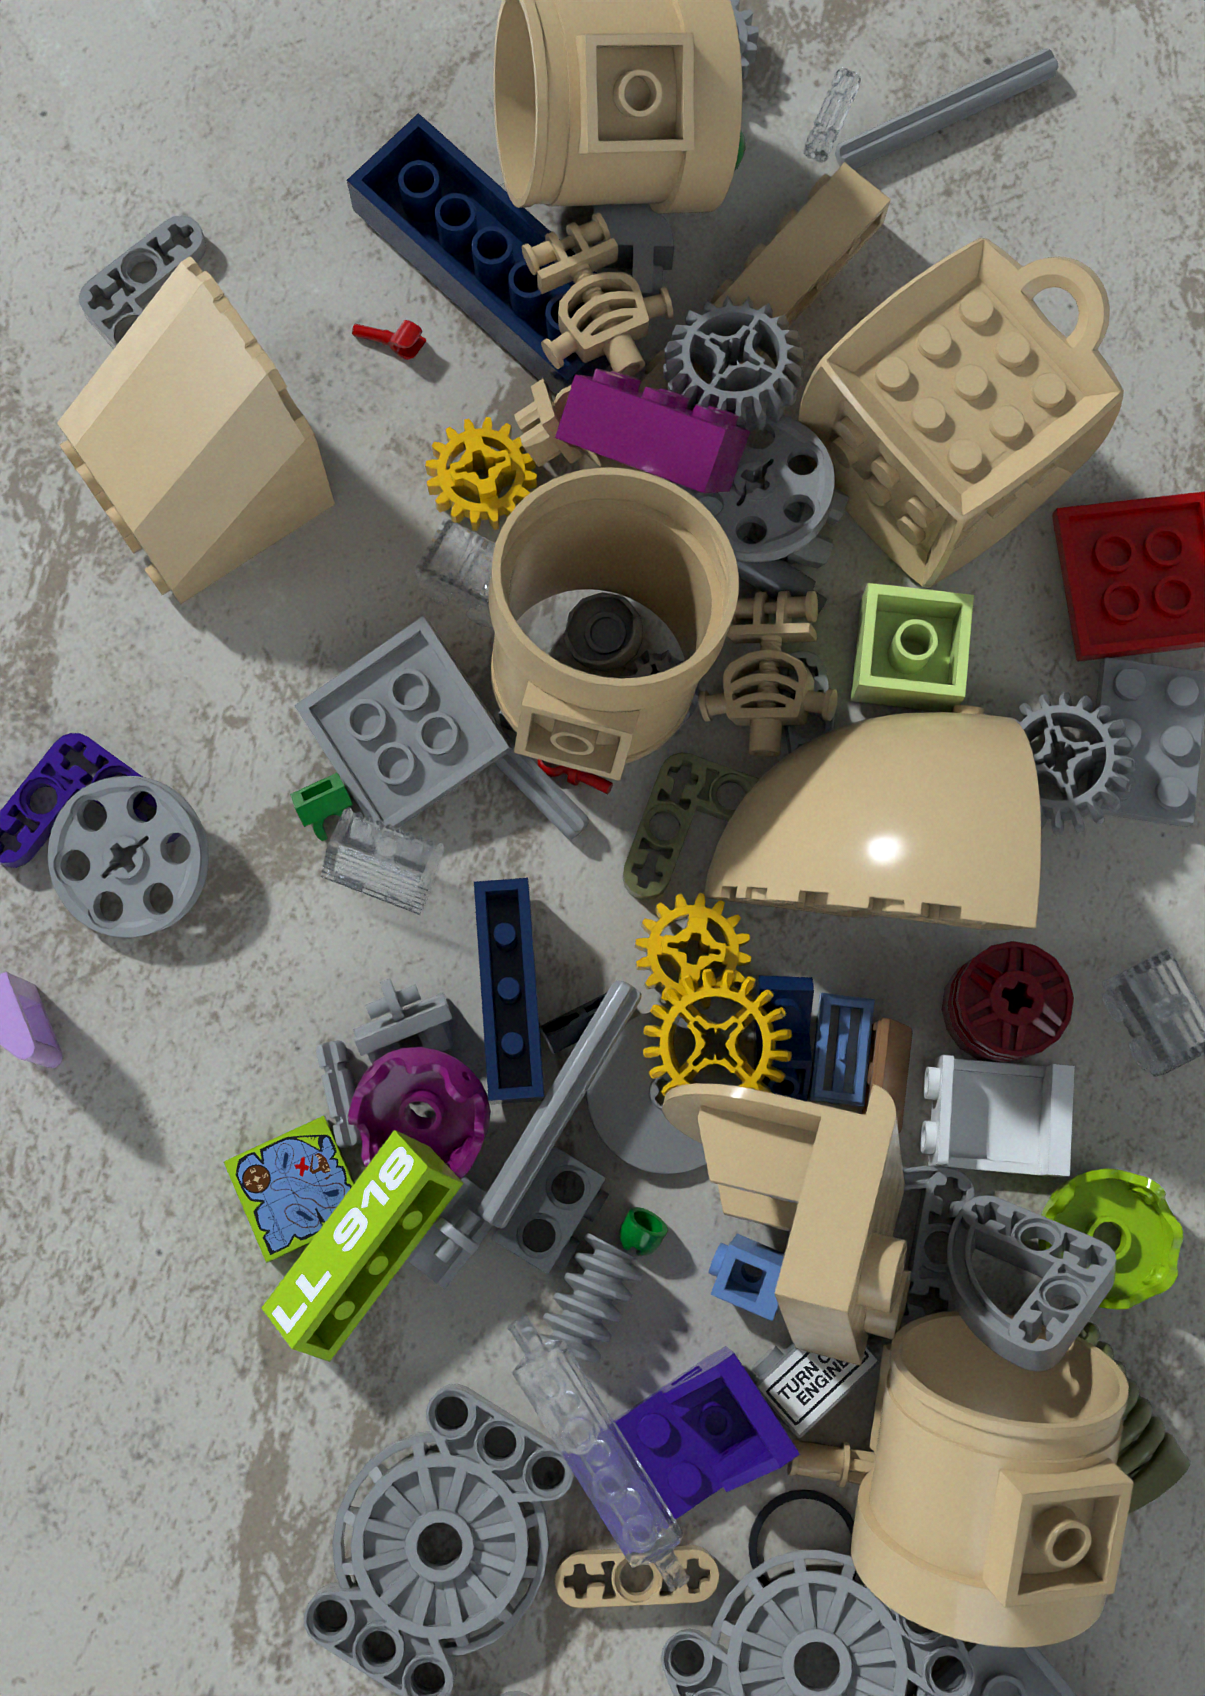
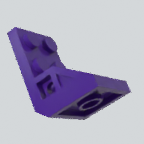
M724 1347L706 1357L568 1451L569 1456L629 1551L721 1488L729 1492L783 1467L800 1455L735 1353L728 1347Z

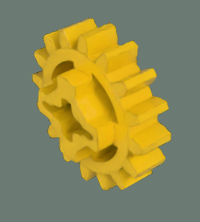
M486 417L482 428L475 429L469 418L464 419V432L458 434L454 429L448 427L445 429L448 443L445 445L434 441L432 444L433 455L438 460H427L425 464L427 475L433 477L426 481L429 495H438L435 503L439 513L452 508L451 520L456 526L464 517L470 518L472 531H478L481 520H489L491 527L496 530L499 529V517L505 514L508 518L516 507L515 505L519 504L530 494L527 489L537 488V474L531 472V470L536 468V463L529 453H525L526 449L522 445L520 437L513 441L511 440L512 428L510 424L506 423L499 431L493 430L491 418ZM465 450L460 460L458 462L452 463L453 460L461 452ZM479 469H484L486 475L489 477L486 479H479L475 471ZM512 485L505 495L498 498L505 486ZM462 497H468L469 499H471V500H473V501H475V502H477V503L467 501V500L463 499Z
M703 893L698 894L694 905H687L682 894L676 895L675 909L671 911L661 902L657 904L655 910L659 917L658 922L644 918L641 927L650 934L649 938H638L635 941L636 949L647 952V956L639 959L635 964L637 970L650 969L651 975L644 984L646 989L654 988L657 985H660L664 990L667 987H672L683 997L687 994L682 985L681 978L683 976L691 975L698 987V981L703 970L709 968L720 969V967L725 968V970H734L736 974L734 984L741 985L745 977L736 970V966L749 965L751 956L739 952V947L744 946L750 941L749 934H736L734 931L741 920L739 914L733 915L728 919L723 917L721 914L724 910L725 902L719 900L712 909L705 907V896ZM687 918L686 928L675 936H660L670 924ZM707 922L718 928L724 936L727 946L725 943H718L714 940L707 930ZM689 940L698 941V949L702 952H707L708 955L700 956L696 964L687 963V955L679 952L677 949L686 948ZM658 958L663 961H669L679 974L678 983L674 982L664 973ZM725 970L715 980L716 985H722ZM662 992L660 1002L666 1004L668 1000ZM711 997L699 1001L703 1010L710 1008ZM719 997V998L722 999L723 1001H726L727 999H729V998H725V997Z

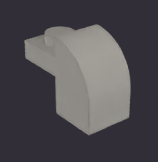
M649 204L594 205V214L599 212L603 216L610 237L614 238L618 245L617 261L603 268L632 269V277L637 281L643 298L659 294V289L662 288L663 270H672L674 238L667 220L662 214L651 210ZM601 241L596 242V243L593 244V246L598 245V244H600V243H602V242H601Z

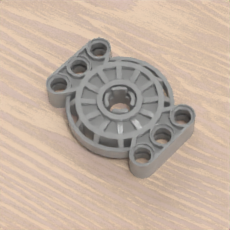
M448 1384L440 1388L429 1400L426 1408V1421L431 1431L418 1432L393 1442L370 1459L349 1485L337 1512L332 1540L334 1570L338 1582H331L322 1586L308 1603L304 1613V1627L311 1639L399 1696H450L457 1674L454 1656L466 1655L492 1644L518 1623L533 1603L545 1574L549 1536L546 1511L542 1501H552L564 1496L570 1489L573 1481V1460L563 1446L461 1384ZM448 1396L462 1399L468 1408V1418L465 1423L451 1427L441 1421L438 1415V1405L441 1399ZM496 1426L509 1428L515 1435L516 1448L506 1456L492 1454L485 1444L486 1433ZM436 1442L439 1449L429 1450L427 1443ZM413 1446V1455L402 1459L392 1468L388 1469L381 1464L392 1454ZM551 1456L557 1458L562 1463L565 1473L559 1483L546 1486L540 1484L535 1479L532 1468L536 1461L542 1457ZM370 1475L375 1484L374 1487L364 1498L361 1507L351 1506L359 1486ZM522 1502H531L534 1509L525 1510ZM346 1523L353 1526L351 1557L349 1558L345 1557L344 1534ZM433 1523L451 1525L458 1531L461 1537V1554L450 1560H436L434 1564L430 1563L425 1558L427 1553L421 1544L422 1531ZM538 1525L540 1540L538 1562L527 1557L530 1540L529 1528ZM350 1575H355L357 1581H352ZM522 1577L532 1578L526 1594L513 1609L509 1602L516 1594ZM326 1600L340 1602L347 1612V1622L339 1627L326 1625L319 1615L320 1603ZM495 1617L501 1620L490 1630L470 1638L471 1632L484 1627ZM374 1631L388 1633L395 1641L396 1651L388 1657L375 1656L369 1651L367 1636ZM454 1638L455 1642H447L446 1639ZM424 1662L435 1663L443 1670L445 1681L436 1688L424 1687L415 1677V1668Z
M796 1550L770 1558L747 1573L727 1595L713 1623L711 1637L696 1629L680 1630L667 1640L662 1648L661 1655L663 1671L674 1696H910L905 1693L908 1679L916 1684L914 1696H925L926 1691L933 1696H968L975 1685L976 1673L973 1662L962 1640L932 1630L923 1633L911 1630L906 1624L904 1616L883 1603L867 1586L865 1587L853 1580L855 1566L852 1556L829 1550ZM805 1559H827L843 1563L844 1566L841 1574L825 1570H806ZM793 1561L794 1573L779 1577L767 1586H764L758 1579L759 1576L771 1568ZM748 1586L755 1596L743 1608L737 1622L727 1620L726 1618L734 1601ZM721 1632L731 1637L728 1649L719 1644ZM683 1640L694 1641L703 1650L704 1664L697 1673H684L675 1665L673 1652L678 1642ZM815 1641L825 1643L833 1648L839 1658V1672L832 1681V1684L827 1688L809 1686L796 1675L795 1656L799 1649L807 1643ZM945 1655L958 1658L963 1667L962 1680L956 1687L951 1689L938 1687L934 1684L931 1676L934 1662Z

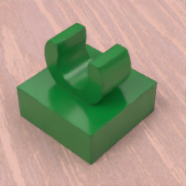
M338 773L290 794L294 808L303 826L306 827L311 824L315 835L321 841L328 839L323 822L330 815L341 817L347 830L353 827V818L348 809L353 804Z

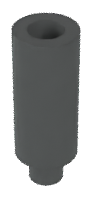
M744 537L741 540L747 544H756V542L748 537ZM782 559L767 562H742L736 560L739 577L758 590L766 592L769 597L776 601L780 591H789L791 597L806 596L808 591H815L813 590L816 584L815 580ZM816 592L819 614L827 598Z

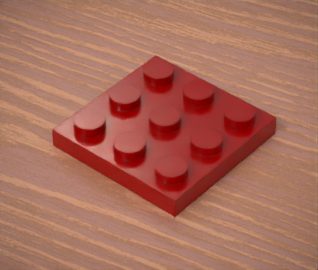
M1205 491L1056 508L1052 514L1077 662L1104 659L1105 657L1114 658L1205 647Z

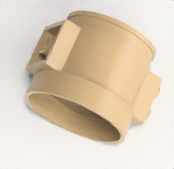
M502 0L498 14L494 46V117L501 172L508 196L516 207H532L534 204H545L548 207L649 204L651 210L655 213L674 214L713 212L722 204L729 190L736 166L742 121L741 52L735 15L730 0Z
M614 467L584 469L564 474L539 486L528 494L506 519L495 544L489 585V611L495 631L491 658V681L499 708L511 727L517 732L514 753L620 781L625 763L638 760L660 748L676 733L683 723L691 706L699 680L711 668L723 647L734 616L739 594L737 562L726 533L712 513L687 491L658 476L632 469ZM574 590L608 591L635 600L655 613L675 636L682 650L685 662L664 672L637 678H609L591 675L575 670L547 655L525 635L516 621L535 604L556 594Z
M958 1311L927 1315L903 1326L895 1334L892 1344H886L883 1347L870 1448L876 1454L874 1467L865 1475L860 1484L851 1541L853 1564L858 1575L869 1590L883 1603L905 1618L937 1633L977 1644L998 1647L1045 1646L1071 1639L1090 1628L1103 1611L1106 1595L1114 1594L1134 1484L1117 1466L1123 1430L1122 1415L1125 1412L1129 1395L1127 1379L1119 1366L1099 1348L1077 1336L1060 1362L1053 1368L1045 1371L1023 1369L1004 1359L986 1346L969 1329ZM1005 1314L1011 1320L1014 1317V1315ZM1042 1325V1332L1036 1340H1046L1045 1326Z

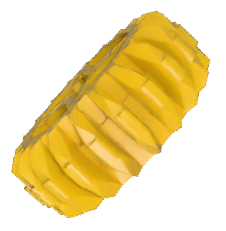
M712 969L703 970L702 981L704 987L701 988L697 987L691 975L683 976L681 978L682 985L687 993L683 997L674 988L667 987L663 994L673 1004L672 1008L668 1010L664 1006L655 1004L650 1010L654 1016L664 1020L662 1027L656 1025L644 1027L645 1035L660 1037L659 1046H650L643 1049L644 1057L652 1058L661 1055L663 1065L656 1066L649 1071L651 1078H659L668 1073L672 1079L663 1087L661 1093L666 1096L672 1088L686 1084H697L698 1082L694 1081L693 1078L709 1064L722 1065L731 1073H735L743 1082L737 1085L738 1087L772 1093L770 1088L762 1082L765 1076L779 1083L785 1078V1074L781 1070L772 1066L773 1060L785 1062L790 1061L792 1058L790 1051L776 1049V1040L790 1039L792 1037V1030L784 1028L775 1031L772 1024L773 1021L786 1016L785 1009L781 1007L768 1014L763 1007L771 1001L774 993L767 989L757 999L753 998L750 993L756 985V979L752 976H748L743 981L740 989L734 988L736 974L734 970L730 969L725 970L722 985H716L715 974ZM717 996L732 999L744 1007L726 1022L717 1023L713 1022L705 1014H701L693 1004L704 998ZM681 1017L688 1024L687 1027L692 1031L696 1041L694 1052L682 1066H680L674 1049L675 1030ZM754 1019H756L760 1027L763 1039L762 1056L756 1070L747 1062L748 1059L743 1055L739 1046L741 1034ZM738 1023L737 1028L729 1034L730 1038L725 1044L730 1051V1056L721 1058V1054L718 1052L714 1057L711 1055L707 1056L698 1063V1059L706 1052V1048L710 1044L705 1030L714 1028L715 1034L721 1032V1029L729 1030L734 1024Z

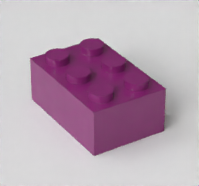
M596 368L593 377L575 374L556 432V439L702 493L730 492L751 432L736 426L739 418L738 415L716 407L708 406L707 408L695 404L694 410L687 408L690 398L662 388L657 390L645 386L644 392L640 391L641 380L616 371L608 372Z

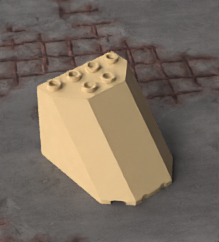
M191 257L180 262L57 422L67 438L59 446L69 461L78 471L133 554L141 549L144 550L152 562L144 570L161 595L171 590L180 604L335 505L315 434L305 416L292 400L287 391V385L279 371L227 299L215 279L207 271L202 272L197 262Z

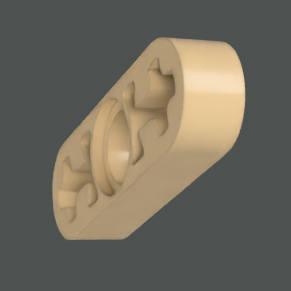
M697 1545L638 1547L631 1551L628 1548L577 1550L568 1553L561 1559L555 1573V1587L559 1597L567 1605L575 1608L697 1603L708 1599L715 1592L719 1582V1571L713 1556L706 1549ZM670 1558L668 1562L669 1571H682L687 1568V1560L694 1558L698 1560L700 1568L709 1569L708 1576L699 1578L698 1588H688L684 1578H668L672 1590L660 1591L663 1577L658 1559ZM614 1561L611 1570L614 1594H603L605 1581L588 1583L587 1593L584 1594L575 1593L574 1584L565 1583L564 1576L573 1575L574 1565L585 1564L587 1574L600 1575L604 1574L602 1562ZM630 1561H644L653 1571L651 1585L642 1592H631L621 1583V1570Z

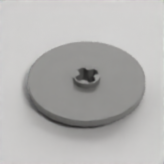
M649 1012L628 1020L586 1091L587 1108L591 1122L600 1139L613 1154L624 1162L652 1173L676 1174L687 1172L706 1164L702 1144L676 1129L663 1114L662 1107L664 1102L658 1104L655 1100V1097L660 1092L655 1083L659 1079L664 1082H670L672 1079L668 1073L652 1079L649 1074L652 1068L663 1065L661 1055L652 1058L644 1057V1048L659 1046L660 1037L645 1035L644 1027L647 1025L662 1027L664 1020ZM682 1017L677 1024L674 1035V1049L680 1066L692 1055L696 1046L695 1036L687 1027L688 1024ZM714 1028L705 1030L710 1044L706 1048V1052L698 1059V1063L707 1056L711 1055L714 1057L718 1052H720L721 1058L730 1056V1051L725 1045L728 1038L722 1032L715 1034ZM709 1064L693 1078L698 1083L731 1086L743 1083L735 1073H731L727 1068L719 1064Z

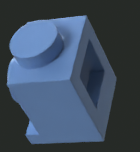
M737 1233L729 1245L720 1243L715 1252L708 1273L717 1278L710 1295L773 1321L780 1310L774 1293L785 1253ZM745 1263L761 1269L762 1275L759 1277L750 1276L745 1270Z

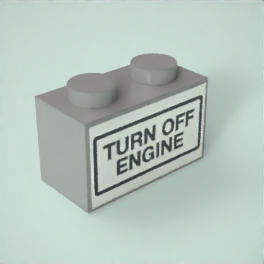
M792 1342L783 1352L777 1346H774L764 1354L752 1367V1370L757 1374L752 1381L767 1404L800 1439L881 1362V1359L867 1344L860 1366L796 1349Z

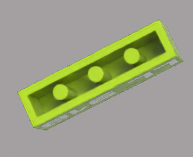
M394 1130L261 1307L291 1349L330 1362L464 1184L430 1146Z

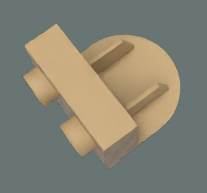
M697 1083L681 1085L669 1090L664 1099L663 1114L676 1129L703 1145L709 1179L711 1183L718 1185L724 1215L791 1231L774 1294L794 1347L799 1350L861 1366L869 1333L893 1339L900 1330L911 1280V1271L904 1270L907 1241L893 1237L904 1193L905 1181L896 1108L892 1097L883 1088L873 1084L866 1115L731 1085Z

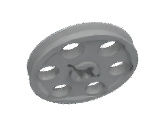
M782 415L779 421L766 416V425L762 430L772 434L774 441L770 446L764 449H755L746 443L730 492L702 493L677 484L678 487L687 491L697 500L709 496L718 499L722 503V510L714 517L726 533L737 561L767 562L795 553L815 538L830 514L835 486L834 468L830 455L822 441L813 431L801 422L786 415ZM747 423L745 429L750 431L758 429L752 423ZM808 455L816 461L817 468L810 474L797 475L789 469L788 463L795 456ZM765 476L764 490L756 488L746 496L745 480L755 483L758 479H762ZM804 502L813 509L814 514L808 521L795 523L785 516L784 510L791 503ZM756 523L765 529L766 536L756 544H747L739 540L736 533L742 525Z
M112 777L96 781L82 788L61 809L49 838L48 866L56 893L67 910L76 919L99 933L114 937L131 938L166 929L190 911L205 885L209 866V850L206 834L199 817L191 805L178 792L159 781L146 777ZM142 791L150 793L157 804L156 814L149 822L139 819L133 809L134 799ZM92 800L99 801L107 813L106 823L98 831L91 829L84 820V809ZM174 833L184 835L190 844L189 857L183 863L173 861L166 851V843ZM143 844L136 849L137 853L132 857L136 867L130 865L113 869L121 864L120 860L125 855L120 847L127 848ZM75 850L85 853L90 861V871L83 880L74 878L67 868L69 855ZM157 883L165 884L173 894V905L166 913L158 912L150 903V891ZM108 891L117 894L123 903V913L117 921H110L105 918L100 909V900Z

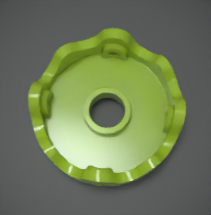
M1119 1169L1093 1170L1080 1173L1065 1181L1051 1194L1041 1215L1093 1237L1095 1229L1104 1222L1111 1223L1117 1228L1120 1234V1245L1115 1251V1281L1111 1290L1098 1306V1308L1117 1310L1132 1308L1155 1295L1165 1292L1174 1284L1178 1276L1177 1263L1183 1242L1182 1226L1176 1220L1166 1202L1165 1190L1150 1178ZM1038 1238L1040 1251L1049 1249L1052 1246L1046 1240Z

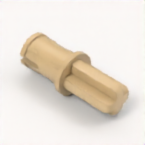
M798 1439L791 1440L800 1455L787 1463V1473L790 1476L799 1475L836 1481L838 1488H844L846 1483L860 1485L865 1475L874 1467L875 1452L851 1449L848 1442L842 1441L840 1447L802 1442Z

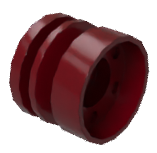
M1010 941L991 945L956 969L944 989L941 1010L946 1030L959 1049L978 1061L1009 1063L1038 1054L1060 1039L1071 1021L1074 996L1069 976L1054 956L1036 945ZM1013 989L1016 991L1015 1000L1022 1004V1007L1010 1012L1007 1010L1009 1001L1002 998L1001 995Z

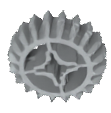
M727 296L721 308H716L707 300L705 306H703V315L689 310L688 315L685 317V325L675 324V329L672 332V341L667 342L665 347L666 364H664L663 370L664 379L668 383V390L690 398L687 408L694 410L695 404L707 408L708 406L716 407L738 415L739 418L736 426L745 428L747 423H752L762 431L766 425V416L779 421L784 414V406H793L797 399V390L803 385L804 371L802 367L805 364V353L803 348L799 347L800 337L798 330H788L789 321L786 318V314L772 318L773 310L769 303L756 310L753 309V302L750 297L744 301L743 306H733L732 300ZM757 348L763 350L771 358L776 369L765 365V359L756 354ZM694 362L703 366L704 372L712 377L710 385L703 381L693 368Z
M1065 691L1059 697V705L1055 706L1051 705L1048 695L1042 694L1039 697L1041 709L1035 712L1032 711L1030 705L1022 703L1019 708L1024 719L1018 723L1026 733L1029 743L1040 734L1045 733L1043 748L1039 753L1033 755L1038 785L1048 783L1055 785L1060 789L1063 797L1062 801L1047 800L1040 797L1041 829L1044 827L1047 819H1051L1053 833L1061 835L1064 831V821L1072 820L1075 831L1080 833L1085 830L1082 817L1089 814L1094 822L1102 824L1105 818L1100 809L1101 805L1104 804L1113 810H1118L1121 807L1119 798L1112 791L1130 792L1132 788L1131 781L1120 774H1128L1136 770L1135 760L1125 756L1134 750L1132 739L1126 737L1119 738L1126 730L1124 722L1121 719L1108 722L1111 710L1107 705H1102L1091 713L1093 703L1091 697L1084 695L1079 700L1076 707L1072 706L1070 693ZM1060 727L1084 730L1093 735L1100 743L1090 745L1089 741L1076 743L1069 741L1063 736ZM1057 743L1060 745L1062 754L1067 755L1068 769L1066 772L1069 783L1065 784L1061 772H1057L1055 767V758L1058 757L1055 748ZM1105 762L1104 770L1095 785L1084 794L1079 795L1078 783L1080 778L1085 773L1095 770L1097 763Z

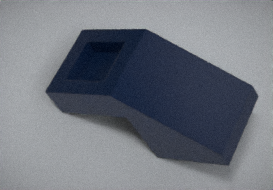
M759 975L757 997L767 989L774 993L771 1001L763 1006L766 1012L769 1014L781 1007L786 1011V1016L772 1022L774 1030L777 1031L784 1028L792 1030V1037L790 1039L776 1040V1049L790 1051L792 1053L791 1060L782 1062L774 1059L772 1063L773 1067L785 1074L784 1080L779 1083L765 1076L762 1082L770 1088L772 1094L807 1101L812 1067L809 1031L814 996L813 977ZM756 1019L754 1024V1070H756L760 1062L763 1050L762 1033Z

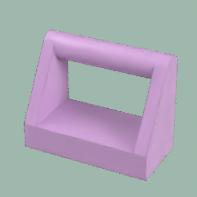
M8 972L1 973L0 1045L18 1059L48 1068L59 1066L63 1058L62 1052L36 985Z

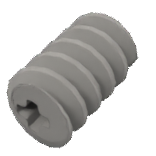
M587 1232L584 1239L595 1252L593 1254L576 1253L574 1259L582 1267L584 1273L566 1272L563 1279L574 1292L572 1295L555 1293L553 1299L564 1312L562 1315L545 1313L543 1320L550 1326L553 1333L552 1335L536 1334L582 1360L599 1362L601 1354L592 1345L591 1341H610L612 1335L601 1322L602 1320L620 1321L622 1314L612 1304V1300L630 1302L632 1294L622 1281L623 1279L640 1281L643 1275L632 1263L633 1259L636 1258Z

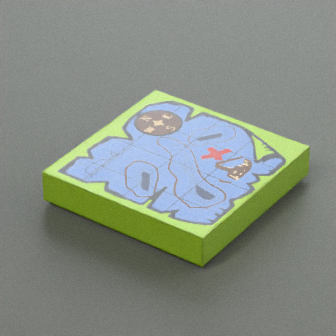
M324 1115L223 1161L266 1263L308 1245L355 1183L343 1154L336 1144L329 1122Z

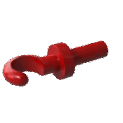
M537 759L538 766L548 776L557 777L566 774L568 775L567 782L571 785L577 786L579 782H582L607 795L613 787L612 782L598 775L562 765L549 768L544 765L543 760Z

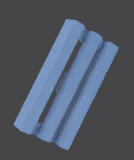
M821 993L819 995L809 1101L864 1107L875 999ZM831 1006H839L831 1091L823 1090ZM851 1008L861 1009L853 1093L851 1094L843 1093Z

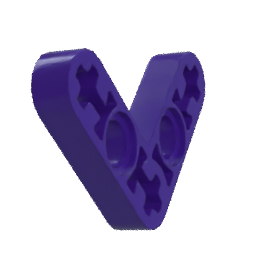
M69 733L61 736L54 742L0 810V838L5 832L12 836L15 835L24 825L23 822L15 818L20 811L29 820L39 825L35 831L27 825L22 828L16 838L22 844L17 852L7 849L1 854L5 846L0 841V864L9 868H18L26 865L33 859L50 837L52 827L61 809L74 794L86 787L87 783H94L117 775L143 776L81 733ZM86 747L83 752L84 757L100 769L96 772L94 778L77 765H73L67 770L70 762L65 756L71 749L79 753ZM104 761L109 762L108 764L103 766ZM42 787L55 789L57 793L55 807L45 814L34 813L30 806V799L33 793ZM142 791L135 797L133 809H135L134 813L139 819L149 822L151 819L138 810L137 807L142 799L156 811L157 804L151 794L144 797L145 791ZM93 800L98 805L104 808V806L99 801ZM172 834L166 844L174 842L181 834Z

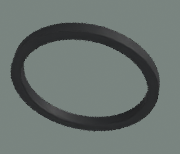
M794 1490L783 1493L763 1507L752 1525L748 1545L752 1569L760 1566L757 1555V1542L763 1523L776 1508L789 1501L812 1499L830 1506L845 1521L851 1535V1540L854 1520L838 1501L824 1493L813 1490ZM856 1569L853 1575V1580L855 1579V1576L857 1574ZM764 1574L758 1577L764 1586L770 1584Z

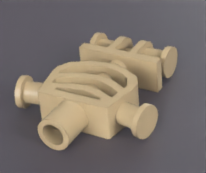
M598 212L592 215L593 221L578 227L575 222L567 225L568 237L559 240L553 231L545 235L546 241L534 247H531L528 243L522 245L524 259L531 273L534 276L537 275V284L541 294L571 281L575 283L559 301L558 324L562 335L552 342L549 339L541 342L542 349L553 366L557 369L564 366L563 359L576 352L584 363L606 355L613 371L628 376H633L642 370L645 362L634 341L648 335L650 318L665 315L667 320L673 318L670 294L667 287L659 289V294L643 298L635 278L625 272L593 274L594 271L612 264L618 259V245L615 239L610 237L603 216ZM599 241L602 242V243H600V244H598V245H595V246L589 248V245H592V244H594V243H596V242H599ZM573 248L576 254L568 257L565 251ZM553 261L555 262V264H552V265H550V266H548V267H545V268H543V269H541V270H540V268H539V267H542V266H544V265H546V264H549V263H551V262H553ZM584 302L585 304L582 307H580L573 315V317L570 319L569 315L573 312L576 306Z
M780 591L777 596V602H769L766 592H756L755 598H740L738 594L737 606L727 636L734 644L760 643V651L747 653L729 663L723 674L724 692L709 695L707 690L699 692V705L705 722L713 721L714 715L727 713V717L735 725L750 726V755L758 757L780 756L782 725H805L809 712L822 714L823 720L831 721L834 717L837 707V690L829 688L826 693L814 691V678L804 663L785 652H781L782 642H817V631L810 624L816 622L818 616V599L815 591H808L806 596L791 597L789 591ZM769 614H776V624H769ZM806 617L809 622L792 623V618ZM741 619H753V624L738 625ZM785 667L796 671L799 676L798 682L779 674V668ZM759 669V673L746 676L747 674ZM779 689L794 693L795 699L793 700L778 694Z

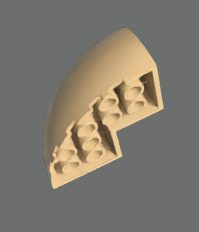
M954 705L952 712L901 713L857 721L831 730L803 744L782 758L759 779L745 795L733 816L729 819L716 846L708 870L704 890L705 898L852 918L882 916L987 931L1036 928L1041 872V810L1036 766L1026 733L1014 719L984 715L985 709L981 707Z

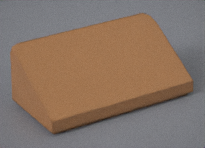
M882 1017L872 1024L865 1105L862 1107V1114L866 1115L873 1084L887 1091L894 1101L898 1131L900 1133L903 1125L913 1033L909 1026L893 1019Z

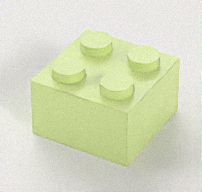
M868 583L859 605L850 701L952 712L953 706L960 705L966 696L974 595Z

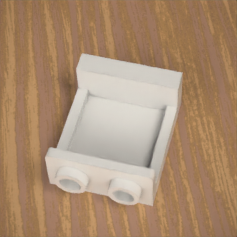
M941 1055L935 1058L934 1067L927 1066L924 1077V1098L932 1100L931 1121H924L921 1130V1153L929 1154L928 1166L1054 1178L1069 1177L1075 1066L1051 1064L1045 1067L954 1059V1056Z

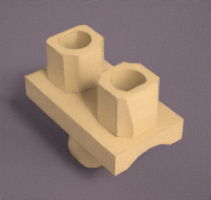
M544 378L531 386L535 401L514 414L516 422L523 432V435L520 436L521 442L539 467L560 453L572 464L583 456L581 447L555 438L572 385L563 388L556 395L553 402L549 385Z

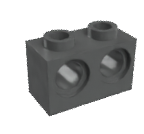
M553 1146L508 1224L502 1229L497 1228L491 1239L546 1274H549L554 1265L564 1270L581 1242L572 1236L581 1219L584 1217L593 1222L609 1196V1193L601 1189L606 1178ZM573 1172L583 1180L585 1186L584 1194L576 1203L563 1204L554 1197L552 1185L555 1178L561 1173ZM535 1219L547 1220L555 1229V1242L550 1249L544 1252L531 1250L524 1241V1230Z

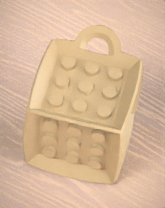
M978 238L925 270L869 313L820 360L806 385L801 399L798 421L813 431L826 447L834 468V487L849 497L845 510L863 531L904 572L922 587L930 588L953 574L1016 528L1089 460L1104 442L1116 421L1122 405L1124 390L1113 370L1098 350L1109 325V299L1100 278L1091 268L1078 260L1055 256L1038 259L1022 266L989 239ZM1057 287L1066 290L1075 299L1079 313L1078 322L1068 337L1064 336L1046 318L1034 302L1033 298L1040 291ZM806 455L814 469L817 468L816 461Z

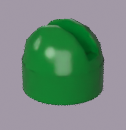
M633 1207L629 1210L621 1224L619 1236L625 1250L628 1251L633 1246L637 1249V1256L652 1254L660 1246L668 1229L664 1221L653 1212L644 1208Z

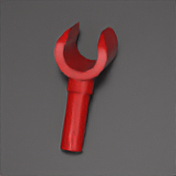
M404 320L395 333L360 324H354L352 329L353 336L387 345L398 356L406 360L414 358L426 342V338L420 336L422 334L421 327L409 320Z

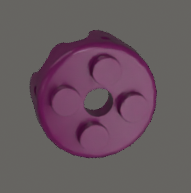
M410 1047L388 1052L374 1061L365 1071L352 1098L348 1123L349 1125H355L360 1132L362 1138L361 1157L365 1167L369 1165L392 1132L396 1130L430 1146L457 1177L461 1179L471 1169L480 1152L489 1129L491 1110L488 1095L481 1081L468 1066L457 1058L439 1050ZM414 1101L425 1102L434 1109L436 1115L433 1117H421L411 1109L409 1103Z

